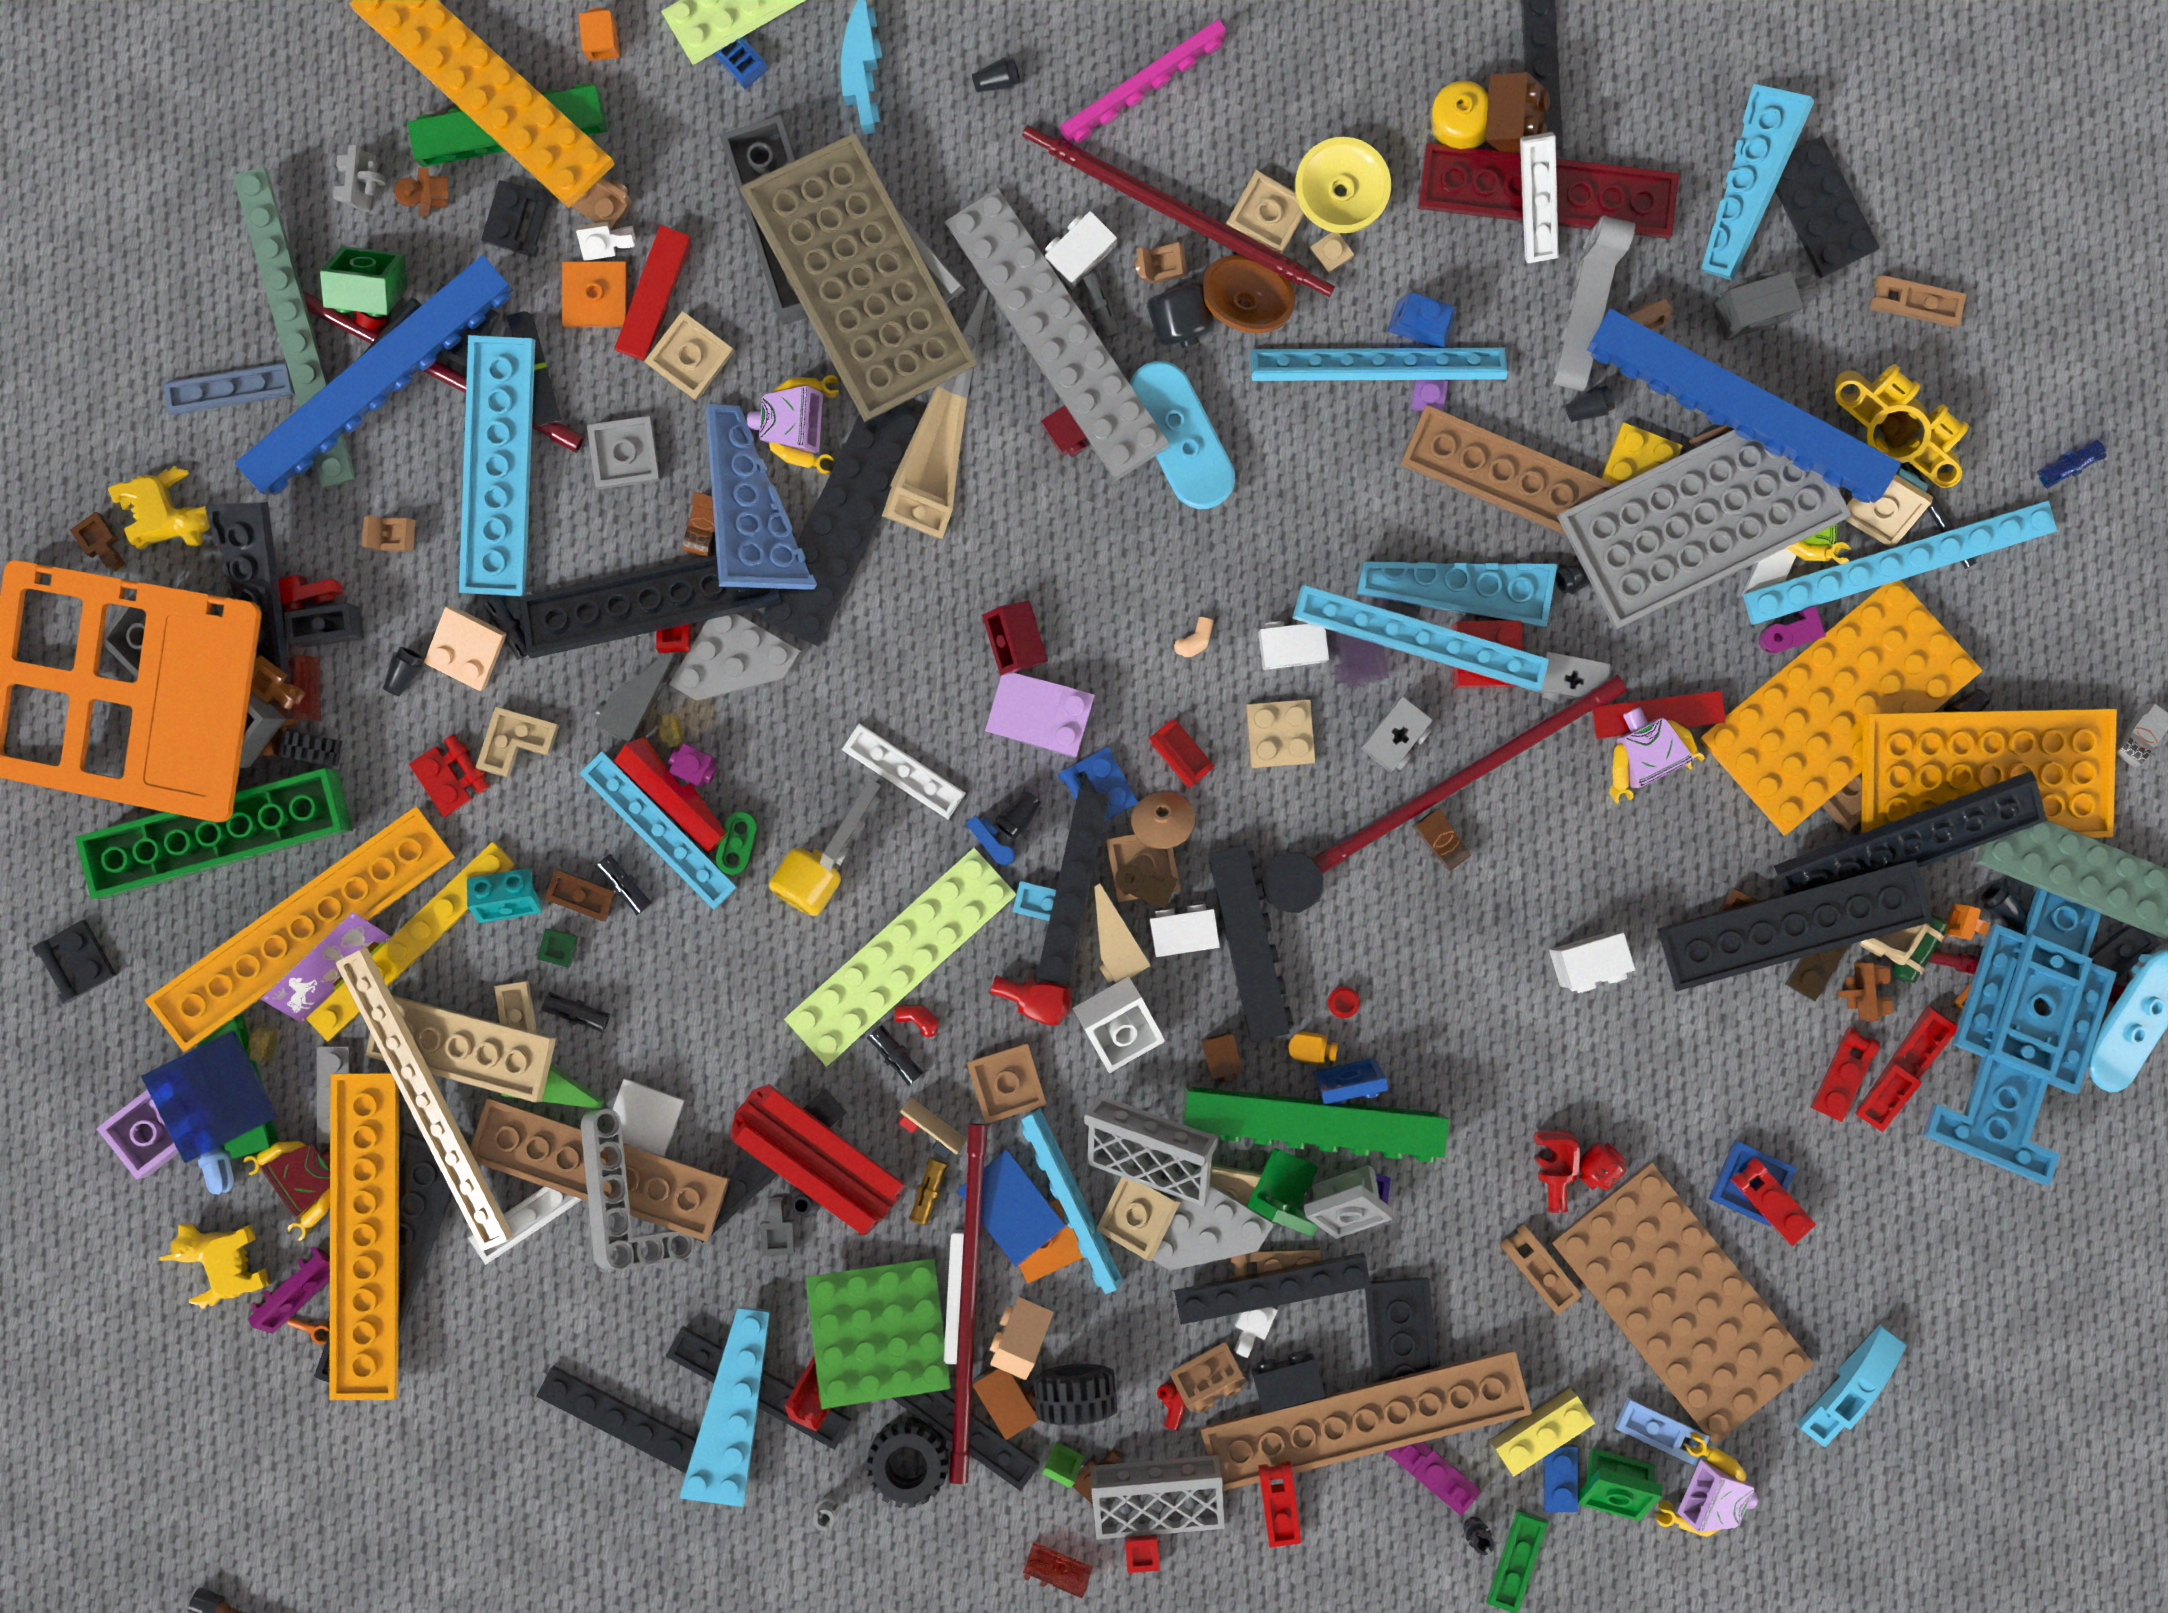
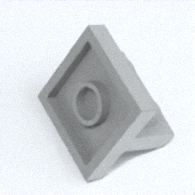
M1369 1165L1312 1185L1314 1202L1304 1205L1305 1216L1336 1239L1393 1219L1391 1207L1379 1199L1375 1170Z

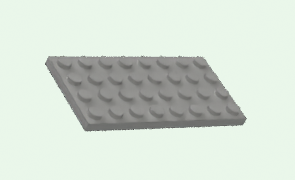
M1736 429L1560 513L1557 518L1616 631L1850 518L1852 515L1838 488L1824 482L1823 476L1812 470L1811 472H1806L1797 468L1793 464L1794 460L1784 455L1776 456L1764 449V444L1754 439L1748 441L1739 437L1735 433Z

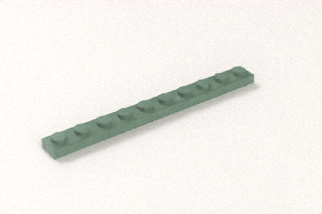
M260 167L234 174L233 179L300 408L328 385L329 382L269 172L265 167ZM344 434L337 438L338 444L332 450L325 454L320 452L314 457L323 488L356 480Z

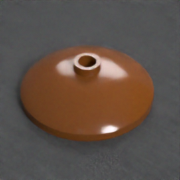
M1229 255L1216 260L1208 267L1202 280L1204 302L1211 313L1227 326L1242 332L1267 333L1282 327L1290 319L1295 307V293L1289 280L1242 255Z

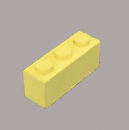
M1569 1388L1532 1412V1415L1526 1416L1489 1441L1514 1477L1594 1425L1595 1422L1578 1396Z

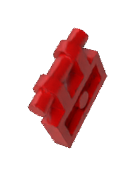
M455 734L450 735L444 740L450 750L446 755H443L440 749L435 746L409 763V766L443 817H448L473 800L466 790L471 785L475 787L479 794L490 788L483 778L485 777L484 772L476 768L468 755L469 749L465 743L459 742ZM456 761L466 774L461 779L458 778L450 766Z

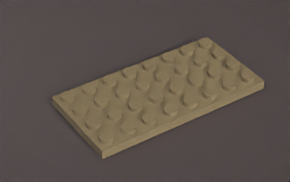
M856 133L741 186L740 191L864 422L960 375L978 364Z

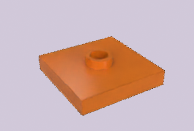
M562 262V325L564 327H622L628 313V264L626 262Z
M1053 1199L1049 1201L1067 1225L1064 1219L1065 1210L1060 1200ZM1067 1225L1019 1265L1027 1284L1084 1258L1078 1248L1079 1239L1074 1229H1070Z

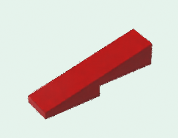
M662 225L659 226L616 342L615 351L641 361H645L668 311L670 296L692 248L689 235Z
M1722 691L1603 705L1592 710L1596 739L1619 737L1630 732L1623 714L1637 707H1641L1648 722L1657 718H1665L1666 720H1673L1684 728L1726 722Z
M645 736L624 745L614 762L707 852L713 851L727 833L692 784L689 783L682 787L678 784Z
M1927 1004L1855 1114L1883 1133L1921 1085V1076L1955 1035L1958 1027L1955 1022ZM1869 1112H1871L1872 1114H1874V1115L1877 1116L1878 1118L1872 1117V1116L1869 1114Z

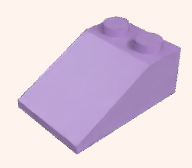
M1016 673L1002 675L985 731L1077 758L1095 695Z
M176 1067L96 1129L137 1180L149 1177L171 1160L212 1124L218 1116L180 1068Z

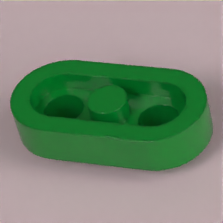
M746 812L731 814L724 824L723 829L727 834L719 843L716 863L722 872L729 875L742 873L750 862L758 824L755 818ZM740 822L747 824V831L744 834H739L736 830V826ZM731 853H736L739 856V862L736 865H731L728 861Z

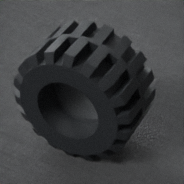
M1098 1364L1063 1365L1046 1369L1034 1376L1037 1419L1053 1425L1090 1424L1105 1420L1115 1415L1118 1411L1115 1372L1109 1367Z
M907 1417L905 1422H901L900 1418L894 1420L891 1426L885 1425L874 1438L866 1461V1469H868L867 1479L869 1483L873 1482L872 1490L875 1494L882 1493V1500L889 1503L891 1499L896 1502L895 1507L902 1508L903 1503H908V1508H914L917 1502H921L923 1505L929 1502L930 1496L935 1497L939 1493L941 1485L943 1486L949 1466V1449L945 1447L946 1440L944 1436L940 1437L936 1430L929 1428L922 1420L920 1423L914 1422V1417ZM900 1447L915 1448L924 1455L927 1468L918 1477H901L890 1466V1454Z

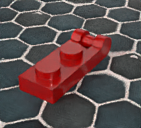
M1849 1027L1843 1035L1810 1108L1839 1122H1843L1867 1068L1879 1050L1880 1041L1872 1037L1864 1038L1860 1036L1859 1031ZM1853 1047L1861 1050L1858 1059L1849 1055Z
M1753 1157L1747 1163L1748 1167L1742 1173L1737 1172L1730 1180L1789 1245L1794 1246L1816 1226V1223L1774 1179L1765 1166L1757 1158ZM1758 1177L1762 1182L1753 1189L1749 1183Z
M1290 1461L1280 1462L1281 1465L1268 1467V1464L1258 1465L1269 1548L1301 1544ZM1283 1479V1484L1271 1485L1270 1480Z

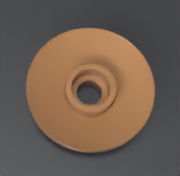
M1156 792L1144 797L1134 808L1131 818L1132 829L1136 837L1145 845L1157 849H1168L1182 844L1192 834L1196 821L1194 809L1189 801L1173 792ZM1160 813H1168L1165 817L1158 816Z

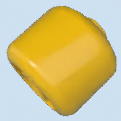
M1461 80L1452 82L1441 89L1434 99L1431 115L1433 135L1439 144L1465 149L1476 148L1484 142L1489 95L1485 88L1476 82Z
M795 847L786 854L769 881V888L776 896L792 907L810 916H817L822 913L838 888L841 876L834 867L829 872L819 864L822 852L816 849L810 852L803 848Z

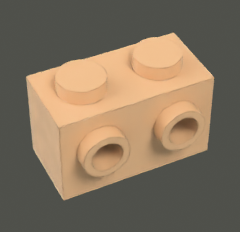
M1020 1297L1017 1298L1013 1308L1006 1306L999 1323L1005 1327L1002 1334L996 1332L989 1349L995 1352L990 1365L1026 1380L1035 1364L1054 1312Z

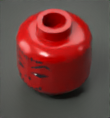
M1608 1142L1605 1145L1595 1143L1579 1159V1168L1583 1172L1579 1178L1592 1190L1597 1186L1602 1190H1609L1625 1174L1626 1166L1624 1162L1627 1159Z

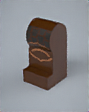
M1438 808L1432 810L1412 825V827L1444 867L1451 872L1471 857V854L1457 837V833L1448 823L1445 815Z

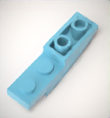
M857 0L849 18L843 40L841 84L845 105L857 104L863 135L876 133L874 123L880 122L877 102L871 103L869 92L875 91L873 75L870 70L878 69L876 59L882 58L879 38L873 39L871 28L877 27L874 7L868 8L866 0Z
M1880 1324L1837 1370L1840 1377L1797 1422L1800 1429L1824 1447L1844 1427L1851 1430L1888 1382L1901 1359L1906 1344Z

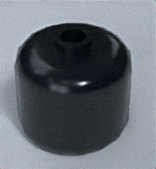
M1199 282L1158 294L1147 301V308L1157 340L1162 345L1169 346L1180 343L1181 348L1200 343L1198 336L1210 332L1215 326L1214 316L1204 302L1203 285Z

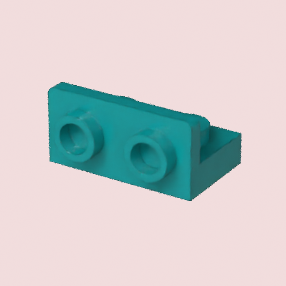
M529 868L467 879V907L478 923L542 913L541 900L533 889L532 872Z

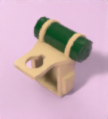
M1931 914L1933 920L1931 923L1861 941L1860 946L1879 957L1883 955L1889 957V959L1895 962L1891 969L1894 975L1902 982L1915 984L1919 976L1923 975L1924 968L1939 943H1942L1945 939L1944 935L1949 927L1942 918Z

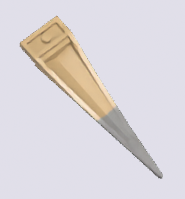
M987 288L980 291L961 332L974 358L988 295ZM973 368L936 386L890 484L892 488L882 517L935 538L943 539L953 510L962 431Z

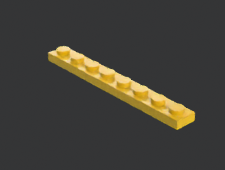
M491 842L372 955L387 988L469 911L467 907L468 878L507 872L516 866L514 861L496 842ZM344 982L306 1019L329 1042L361 1012Z

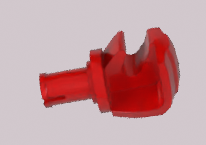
M999 975L995 976L990 994L1017 1002L1016 1006H1019L1018 1013L1039 1023L1049 1026L1060 1025L1073 1007L1072 988L1069 986L1050 982H1035L1036 979L1029 977L1027 982L1024 981L1021 984L1002 978Z
M1540 1130L1533 1134L1534 1142L1537 1145H1543L1552 1150V1157L1550 1159H1543L1537 1155L1533 1156L1535 1162L1544 1169L1538 1172V1180L1548 1184L1547 1211L1559 1213V1210H1561V1213L1568 1212L1567 1184L1576 1181L1579 1172V1144L1577 1138L1569 1131Z

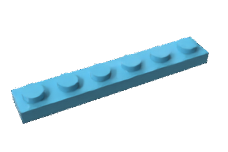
M601 751L579 773L713 910H716L738 888L604 751Z
M1041 1108L1029 1112L1021 1119L1023 1123L1021 1126L1022 1132L1027 1141L1032 1142L1037 1152L1035 1155L1036 1161L1041 1170L1046 1171L1051 1181L1049 1184L1050 1190L1054 1198L1060 1200L1065 1210L1064 1219L1068 1227L1074 1229L1079 1239L1078 1248L1082 1256L1088 1258L1093 1268L1092 1277L1098 1287H1102L1105 1295L1117 1290L1124 1280L1101 1233L1096 1231L1097 1224Z

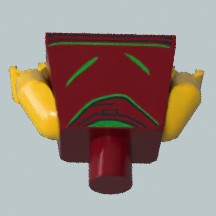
M300 1141L277 1142L271 1145L269 1149L259 1152V1154L245 1157L243 1162L247 1163L252 1160L255 1162V1170L249 1172V1175L263 1172L296 1219L295 1222L289 1225L288 1231L290 1232L296 1226L300 1227L302 1236L297 1240L301 1241L311 1233L312 1227L322 1219L330 1207V1148L319 1155L312 1144L305 1145Z

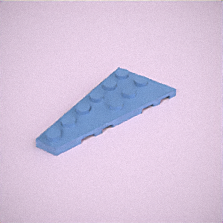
M708 404L706 408L719 586L814 590L817 583L813 574L810 575L804 562L806 559L804 553L797 546L791 532L793 530L775 486L771 485L768 479L766 465L763 459L759 458L753 444V435L740 406Z

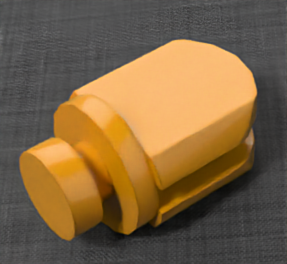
M1301 1031L1296 1033L1290 1040L1289 1053L1297 1062L1324 1065L1325 1057H1329V1061L1336 1062L1338 1043L1332 1042L1329 1045L1327 1044L1328 1036Z

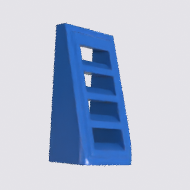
M741 37L713 53V55L745 90L768 70V67L759 54ZM736 42L738 45L725 56L722 52ZM743 50L745 54L733 64L731 60ZM751 59L753 62L740 72L738 69Z

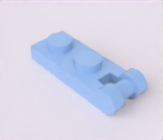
M1628 1397L1614 1426L1617 1430L1694 1466L1698 1465L1701 1456L1694 1457L1689 1454L1687 1449L1681 1447L1685 1436L1691 1439L1688 1444L1690 1447H1696L1699 1444V1441L1691 1437L1690 1432L1699 1433L1706 1445L1710 1439V1436Z

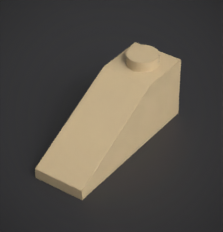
M1099 883L1094 886L1100 955L1104 963L1099 968L1108 983L1113 980L1118 983L1128 976L1132 978L1151 965Z

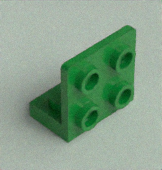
M1275 1148L1247 1207L1271 1221L1313 1237L1318 1225L1307 1219L1305 1211L1300 1209V1206L1314 1179L1318 1166Z

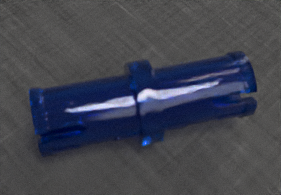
M2094 440L2073 453L2069 451L2063 454L2062 459L2040 469L2037 475L2041 476L2039 477L2040 481L2048 489L2065 478L2081 474L2082 470L2089 465L2106 458V450L2099 440Z

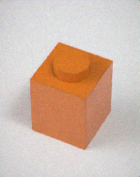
M597 7L589 9L586 13H578L582 50L588 61L620 58L617 25L612 12Z

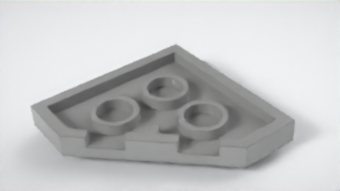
M739 614L710 619L704 624L691 646L690 652L685 656L669 685L696 701L752 688L757 685L785 679L801 651Z
M1192 1180L1185 1182L1190 1190L1200 1192ZM1210 1182L1209 1198L1205 1207L1178 1197L1175 1198L1180 1204L1153 1261L1172 1271L1257 1252L1275 1222L1247 1207L1245 1202Z

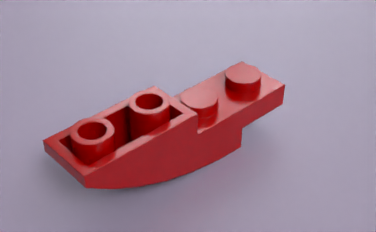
M295 574L278 580L281 607L284 612L304 610L303 605L315 602V605L330 604L335 601V596L343 594L341 582L332 578L308 584L306 577Z

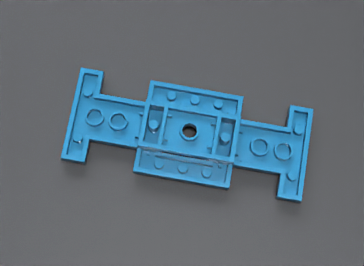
M2037 888L2022 934L1998 924L1990 926L1952 1045L1982 1057L1964 1114L1938 1104L1932 1105L1922 1136L2042 1185L2051 1184L2060 1154L2029 1141L2047 1084L2072 1094L2079 1093L2117 974L2114 971L2092 963L2093 959L2088 957L2102 913ZM2037 998L2042 999L2046 1003L2047 1012L2044 1016H2040L2034 1010V1002Z

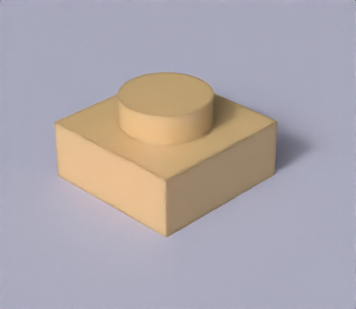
M1331 232L1309 249L1327 275L1354 257V253L1340 233Z

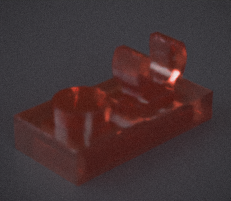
M294 655V661H288L289 668L294 670L291 685L303 690L305 695L300 704L294 703L291 708L293 720L321 721L320 658Z
M1033 1542L1023 1573H1025V1580H1029L1030 1576L1042 1580L1040 1584L1042 1587L1049 1583L1055 1588L1083 1598L1093 1566Z

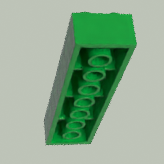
M323 768L236 792L232 816L225 822H212L163 812L76 836L75 840L91 899H109L352 832L353 827L338 771L336 769Z
M1185 1086L1181 1124L1206 1133L1220 1134L1222 1140L1241 1142V1137H1250L1254 1140V1143L1261 1145H1273L1274 1140L1284 1141L1287 1147L1306 1149L1307 1143L1316 1144L1319 1150L1327 1152H1338L1339 1147H1345L1351 1150L1352 1154L1370 1156L1371 1150L1380 1151L1379 1153L1384 1154V1157L1403 1159V1154H1411L1418 1161L1436 1162V1157L1445 1158L1449 1118L1440 1112L1355 1103L1331 1105L1329 1103L1324 1104L1323 1100Z

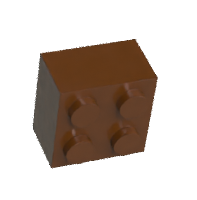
M1528 72L1490 75L1485 140L1500 152L1521 154V137L1547 133L1544 117L1545 111H1548L1550 105L1549 93Z

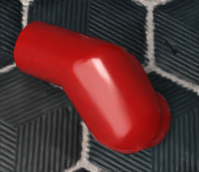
M925 1006L895 1007V1022L913 1021L921 1029V1034L927 1038L937 1034V1027L939 1025L937 1017Z
M1166 1382L1157 1389V1397L1159 1400L1162 1399L1168 1408L1164 1426L1178 1431L1186 1405L1175 1384Z

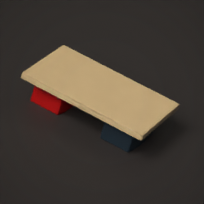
M910 1097L900 1111L903 1116L899 1124L910 1133H914L920 1127L934 1137L936 1142L932 1149L945 1159L952 1152L957 1155L967 1140L966 1137L912 1097Z

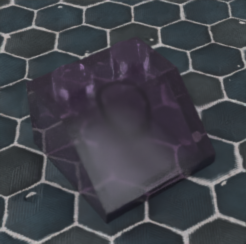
M1333 630L1332 633L1328 634L1331 653H1337L1339 663L1334 665L1336 681L1338 684L1343 683L1344 690L1381 683L1389 678L1383 645Z

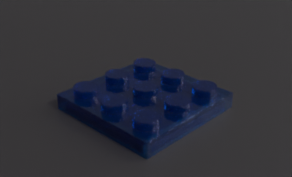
M231 1031L141 1076L184 1163H188L278 1118L235 1031Z

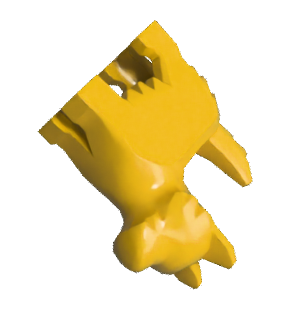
M173 466L169 471L165 469L158 476H137L127 483L120 482L108 487L112 501L114 503L119 502L124 511L130 509L131 504L134 506L131 510L134 513L133 517L137 521L124 528L128 541L135 545L137 549L142 550L151 543L165 541L181 536L189 546L202 545L203 533L210 528L205 506L176 509L168 489L175 482L188 476V470L178 469L177 466Z
M180 1223L178 1225V1235L170 1243V1253L159 1257L161 1261L174 1260L188 1263L200 1261L203 1263L211 1288L189 1299V1303L199 1305L202 1309L208 1304L214 1306L221 1299L236 1298L245 1292H254L271 1284L266 1268L253 1274L246 1271L248 1266L245 1262L248 1261V1258L244 1256L247 1254V1251L243 1247L256 1239L251 1225L240 1228L237 1231L202 1234L197 1230L195 1224Z

